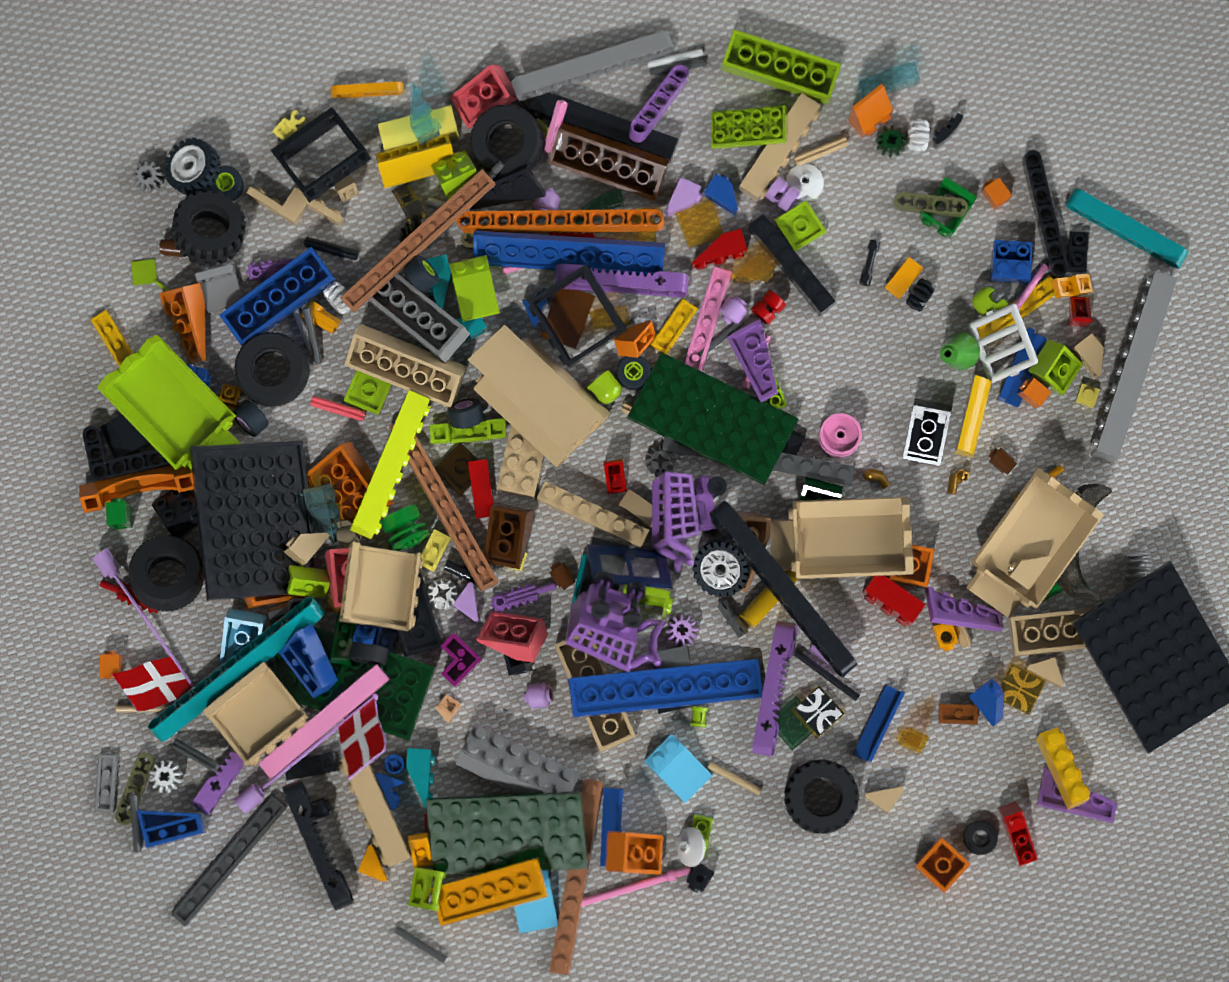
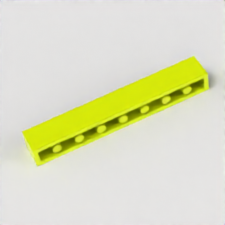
M408 391L352 523L351 531L369 539H372L374 534L378 535L382 526L379 521L381 517L385 518L389 509L386 504L388 500L392 501L396 492L393 487L395 483L399 484L403 473L400 470L402 466L406 467L410 456L407 455L409 449L413 450L417 442L414 439L416 432L420 434L424 425L421 420L423 416L427 417L431 406H428L429 398L413 391Z

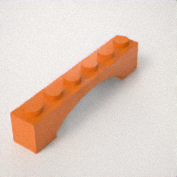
M172 465L79 485V499L84 513L102 510L106 506L105 502H111L110 499L123 498L152 490H178V492L193 490V474L188 466L185 468L182 466L176 470Z

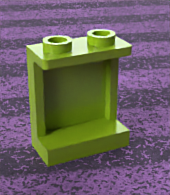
M624 585L623 593L625 594L628 585ZM645 586L646 593L644 598L640 599L639 604L663 608L662 619H666V614L671 613L673 598H670L671 591Z

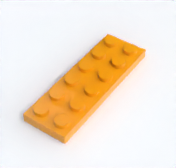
M538 859L441 885L438 902L440 908L439 911H436L440 926L548 897Z

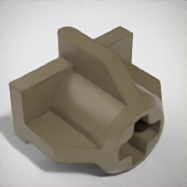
M343 519L337 522L336 536L342 549L349 548V544L352 542L358 543L362 535L350 530L353 523L351 520Z

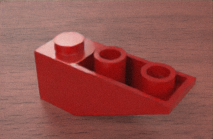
M738 229L723 233L692 262V269L702 270L712 263L720 265L730 258H733V260L743 258L747 254V247L742 230Z
M1014 801L998 807L1003 826L1019 866L1038 860L1023 811L1018 803Z

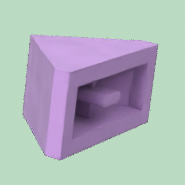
M472 582L468 583L453 606L476 623L479 622L474 584Z

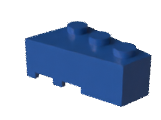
M312 624L297 631L279 652L313 698L329 691L338 681Z
M137 810L146 848H153L206 833L202 814Z

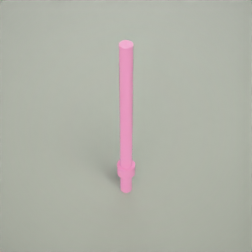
M687 866L678 870L671 869L655 877L585 897L582 901V907L668 880L669 882L675 881L678 877L691 874L690 868Z

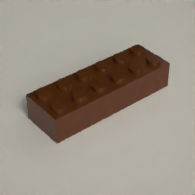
M562 123L558 128L548 161L549 164L654 201L660 193L670 160L566 123Z

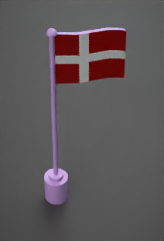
M106 548L95 555L92 560L105 578L109 576L110 579L113 577L116 579L170 656L146 662L127 671L111 674L137 712L155 709L179 699L195 685L118 577L121 566L110 550Z
M372 694L368 701L262 787L252 784L235 798V802L246 814L265 799L264 789L338 729L340 745L347 763L349 780L386 751L385 735L377 712L376 700H378V695Z

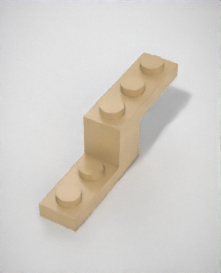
M250 186L246 192L251 199L297 226L308 208L339 227L344 222L340 211L332 208V210L327 208L326 203L319 198L309 203L297 188L293 189L283 206H281L282 202L275 197L270 199L265 196L266 192L258 187L254 189Z

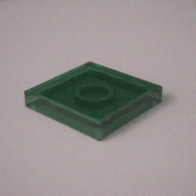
M797 696L776 713L779 718L775 719L779 724L778 735L791 751L815 732L794 709L801 703Z

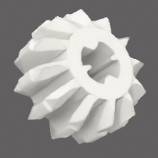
M916 119L910 121L907 134V146L910 150L925 151L927 149L930 136L927 120Z
M336 281L329 284L323 293L330 305L340 314L350 310L340 298L347 292L344 286Z
M162 760L161 767L158 764H154V768L157 771L150 770L149 772L155 775V777L149 778L150 782L156 781L152 787L154 789L159 787L160 793H163L164 789H166L167 793H171V787L175 790L178 789L175 782L182 783L181 779H177V776H181L182 772H175L179 769V766L175 765L172 767L173 761H169L166 766V762ZM163 773L170 774L168 781L162 780V777H164L162 776Z

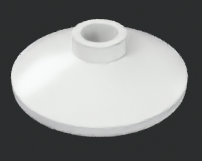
M810 164L793 167L786 178L788 187L793 186L801 192L797 198L800 201L815 199L821 193L824 185L822 173L818 168ZM807 178L809 182L804 184L802 179Z
M696 828L684 829L677 841L678 857L685 866L694 867L698 865L705 853L704 838Z

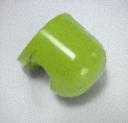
M990 286L979 289L972 298L973 307L982 317L986 316V313L991 310L997 311L1009 304L1005 299L996 303L992 299L995 289Z
M609 370L586 386L588 391H592L602 404L614 402L622 392L621 384Z

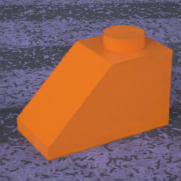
M650 320L628 327L629 331L614 339L619 356L638 358L656 337L653 323Z

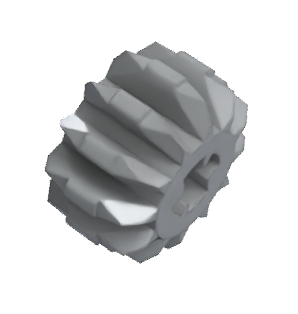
M147 160L144 161V166L138 163L139 170L133 169V173L136 174L132 177V180L136 181L135 187H140L141 192L147 189L149 193H152L153 187L159 190L157 184H163L164 182L160 178L165 176L163 172H160L162 170L161 166H156L154 161L149 165ZM149 174H151L152 177H151V178H147V180H146V179H145V175H146V176H149Z

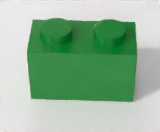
M122 498L110 499L111 502H105L107 526L113 530L132 528L130 504L122 500Z

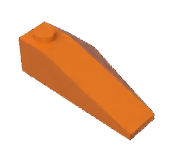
M200 283L159 293L164 313L167 317L170 316L174 324L172 327L174 332H178L182 339L181 346L190 363L206 361L205 300Z

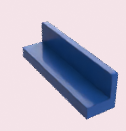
M1028 327L1026 329L1036 356H1038L1047 339L1035 334V330ZM1025 348L1016 352L1011 367L1029 359ZM1030 367L1019 371L1020 374L1016 376L1006 377L997 400L1018 408L1022 401V398L1017 394L1020 391L1019 386L1025 379H1031L1032 374L1028 371Z
M888 685L885 686L852 755L868 763L872 762L905 692H900Z
M604 788L600 866H606L608 832H621L623 788Z

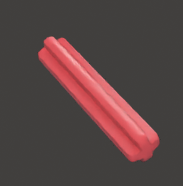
M313 396L310 401V405L355 420L363 421L366 416V412L317 396Z

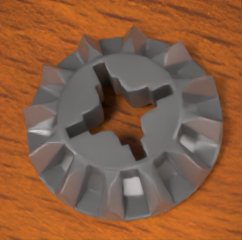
M662 445L652 447L645 457L647 469L657 476L665 472H671L676 462L674 452L662 450ZM659 453H661L663 459L669 460L662 463L661 469L658 462L652 461L658 459Z

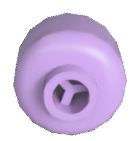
M550 188L545 189V197L534 200V210H557L560 202L559 196Z
M738 296L729 297L720 307V312L723 314L721 318L729 325L731 322L735 324L740 323L748 312L747 304Z
M545 682L528 685L527 691H524L525 703H528L532 709L548 707L550 702L553 701L552 687L548 686Z

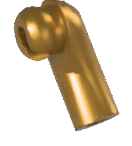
M869 468L863 473L866 481L877 480L883 490L891 485L881 470Z
M958 470L949 476L947 494L956 495L957 485L968 480L969 473L966 470Z

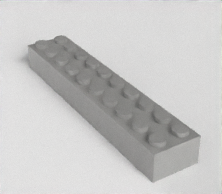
M1155 271L1144 281L1142 290H1145V292L1138 299L1136 307L1139 310L1133 315L1130 324L1133 328L1127 333L1125 339L1127 347L1125 346L1120 354L1119 361L1122 362L1114 372L1113 378L1116 380L1108 390L1107 396L1110 398L1104 404L1101 412L1104 417L1098 422L1095 430L1098 435L1092 440L1089 450L1092 451V457L1110 463L1115 462L1119 458L1177 281L1176 277Z

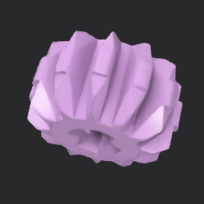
M683 614L679 616L680 621L673 616L672 620L675 624L667 623L669 627L673 628L666 630L668 634L673 633V635L668 637V640L671 641L676 638L675 646H677L679 641H681L682 647L685 646V640L691 645L692 641L689 637L697 639V635L692 632L699 631L697 627L692 628L696 621L694 620L689 623L691 618L689 615L686 621L683 620ZM680 626H684V629L688 630L683 636L680 632H677V628L680 629Z

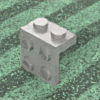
M221 263L217 265L218 268H203L199 270V273H195L196 280L200 283L203 291L205 309L208 313L228 309L242 298L236 271L232 264Z

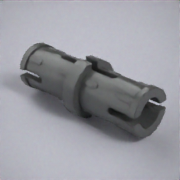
M727 600L717 606L727 620V625L730 624L738 638L749 632L739 619V614L734 612Z

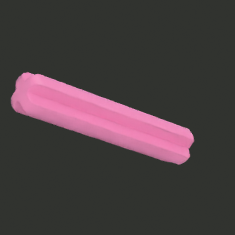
M558 100L554 109L544 145V150L548 153L552 151L558 128L564 119L568 105L564 100Z

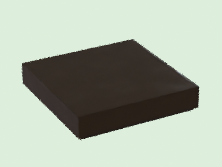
M460 442L435 467V470L462 496L471 487L468 462L478 459Z

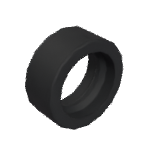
M353 643L350 659L366 664L386 665L389 650L372 644Z

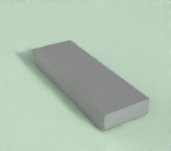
M98 754L94 812L115 813L119 755Z

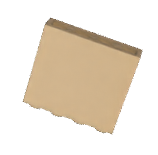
M356 542L349 544L339 621L408 631L411 627H414L416 617L413 615V611L418 603V597L415 595L416 589L420 586L418 571L421 570L423 559L420 558L421 553L411 554L361 546L360 543Z
M265 662L203 710V713L210 718L247 767L257 765L262 760L261 756L265 753L270 754L277 748V743L281 740L282 742L288 740L292 736L291 732L296 728L298 730L303 728L307 724L306 720L309 719L308 715Z

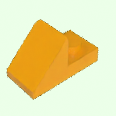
M427 833L408 835L414 868L432 866L430 839Z

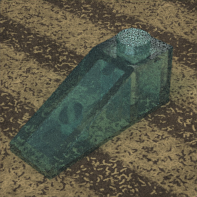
M914 61L859 81V86L864 98L880 84L884 85L887 93L918 85L920 77Z

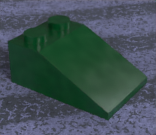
M806 477L800 501L841 499L843 486Z

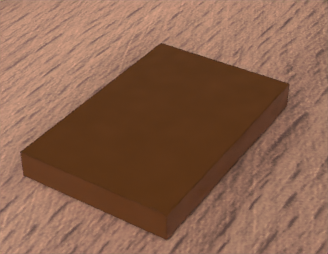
M562 289L556 293L547 319L564 346L576 350L596 296L575 289ZM541 332V338L550 339L547 332Z

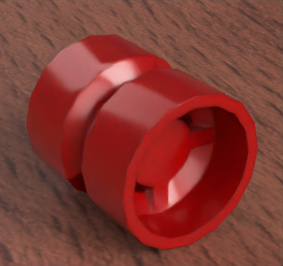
M768 289L762 296V301H757L751 307V311L764 324L769 325L776 318L775 314H780L787 305L774 291Z

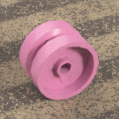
M838 413L831 415L820 428L818 437L820 447L827 455L833 458L848 457L856 451L860 444L862 430L857 420L848 414ZM838 433H842L843 438H838Z

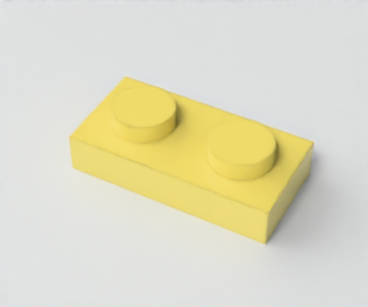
M435 529L433 530L420 556L423 559L422 567L432 572L436 571L451 541L449 536Z

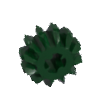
M891 125L890 130L885 126L883 127V132L879 131L877 133L879 138L875 139V143L879 145L876 149H883L882 156L888 152L889 158H892L893 153L898 157L900 151H905L906 148L903 145H907L908 141L904 139L906 133L900 134V127L895 131L894 125ZM889 138H892L891 141L895 140L894 145L888 143Z

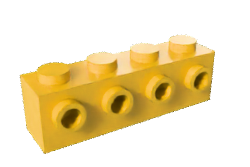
M1058 727L1039 734L1036 741L1067 809L1069 810L1086 803L1090 799V790L1081 779V770L1073 762L1074 756L1072 751L1067 749L1065 744L1066 738L1063 732L1059 731Z

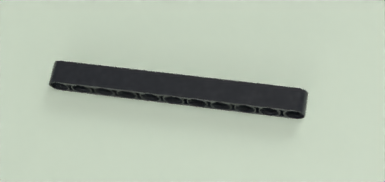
M725 500L709 513L715 524L833 670L842 678L858 665L852 654L734 508Z

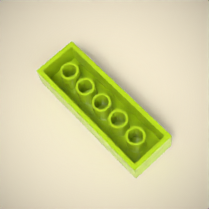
M734 29L721 70L799 96L803 93L814 101L829 105L842 64Z

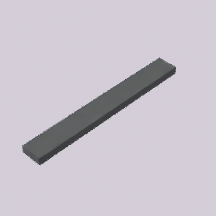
M272 794L174 909L171 915L186 927L288 807Z

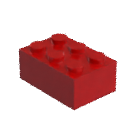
M884 575L874 576L862 593L868 603L879 605L881 607L880 611L888 616L890 614L897 618L895 621L903 627L906 625L910 627L926 606L925 603Z

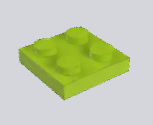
M807 200L774 220L776 226L795 252L827 232Z
M356 370L343 401L380 416L392 384Z

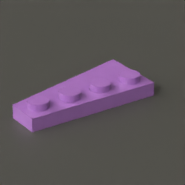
M758 319L729 335L727 339L759 400L764 402L778 394L762 321Z
M930 586L925 590L930 621L933 623L1001 632L1004 628L1001 612L980 604L975 606L966 599L961 598L959 600L950 597L951 594L947 592H936Z
M1044 767L1036 806L1108 823L1114 822L1117 803L1096 792L1090 791V799L1086 803L1068 810L1050 770Z

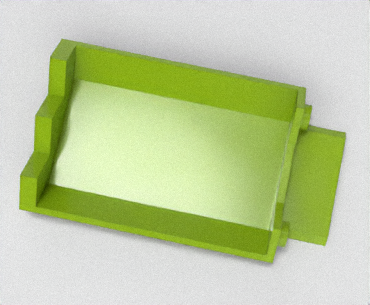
M158 335L147 339L136 353L126 357L118 369L107 374L96 387L176 470L182 466L184 468L188 466L192 470L190 447L241 444L228 431L232 427V421L236 415Z

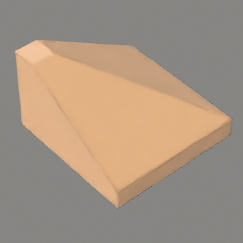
M445 694L435 708L444 720L449 723L462 704L448 694Z

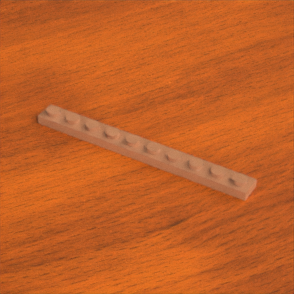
M482 169L341 296L342 301L355 313L397 275L409 261L419 255L496 185L495 182Z
M392 424V425L389 426L390 432H391V430H392L394 424ZM415 434L414 439L417 442L414 449H409L407 455L410 456L408 463L478 588L483 592L498 584L499 581Z
M584 779L582 803L588 868L570 869L567 871L549 972L570 975L604 782Z

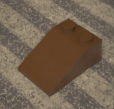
M502 503L491 505L484 556L488 563L520 569L531 534L535 510Z

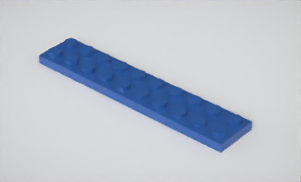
M474 231L473 258L487 255L489 266L556 270V266L559 264L588 265L593 271L596 268L598 273L605 269L607 274L610 270L613 271V274L620 270L622 275H624L625 271H628L629 275L635 271L638 276L640 272H643L644 276H647L648 273H651L652 276L656 272L663 271L665 243Z
M758 659L568 679L573 718L762 698L763 693Z

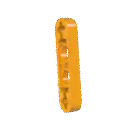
M403 82L346 84L330 87L331 98L336 99L390 96L404 93Z

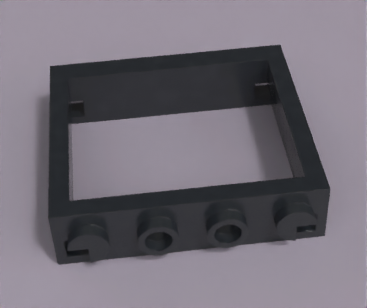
M333 107L323 112L270 150L309 203L371 160L364 146ZM338 125L357 151L305 187L285 161Z
M588 265L582 266L528 301L530 313L533 317H538L540 329L543 333L547 332L550 337L548 342L553 349L557 348L560 353L558 358L563 365L567 364L568 367H572L629 331ZM584 276L617 330L571 358L538 304Z

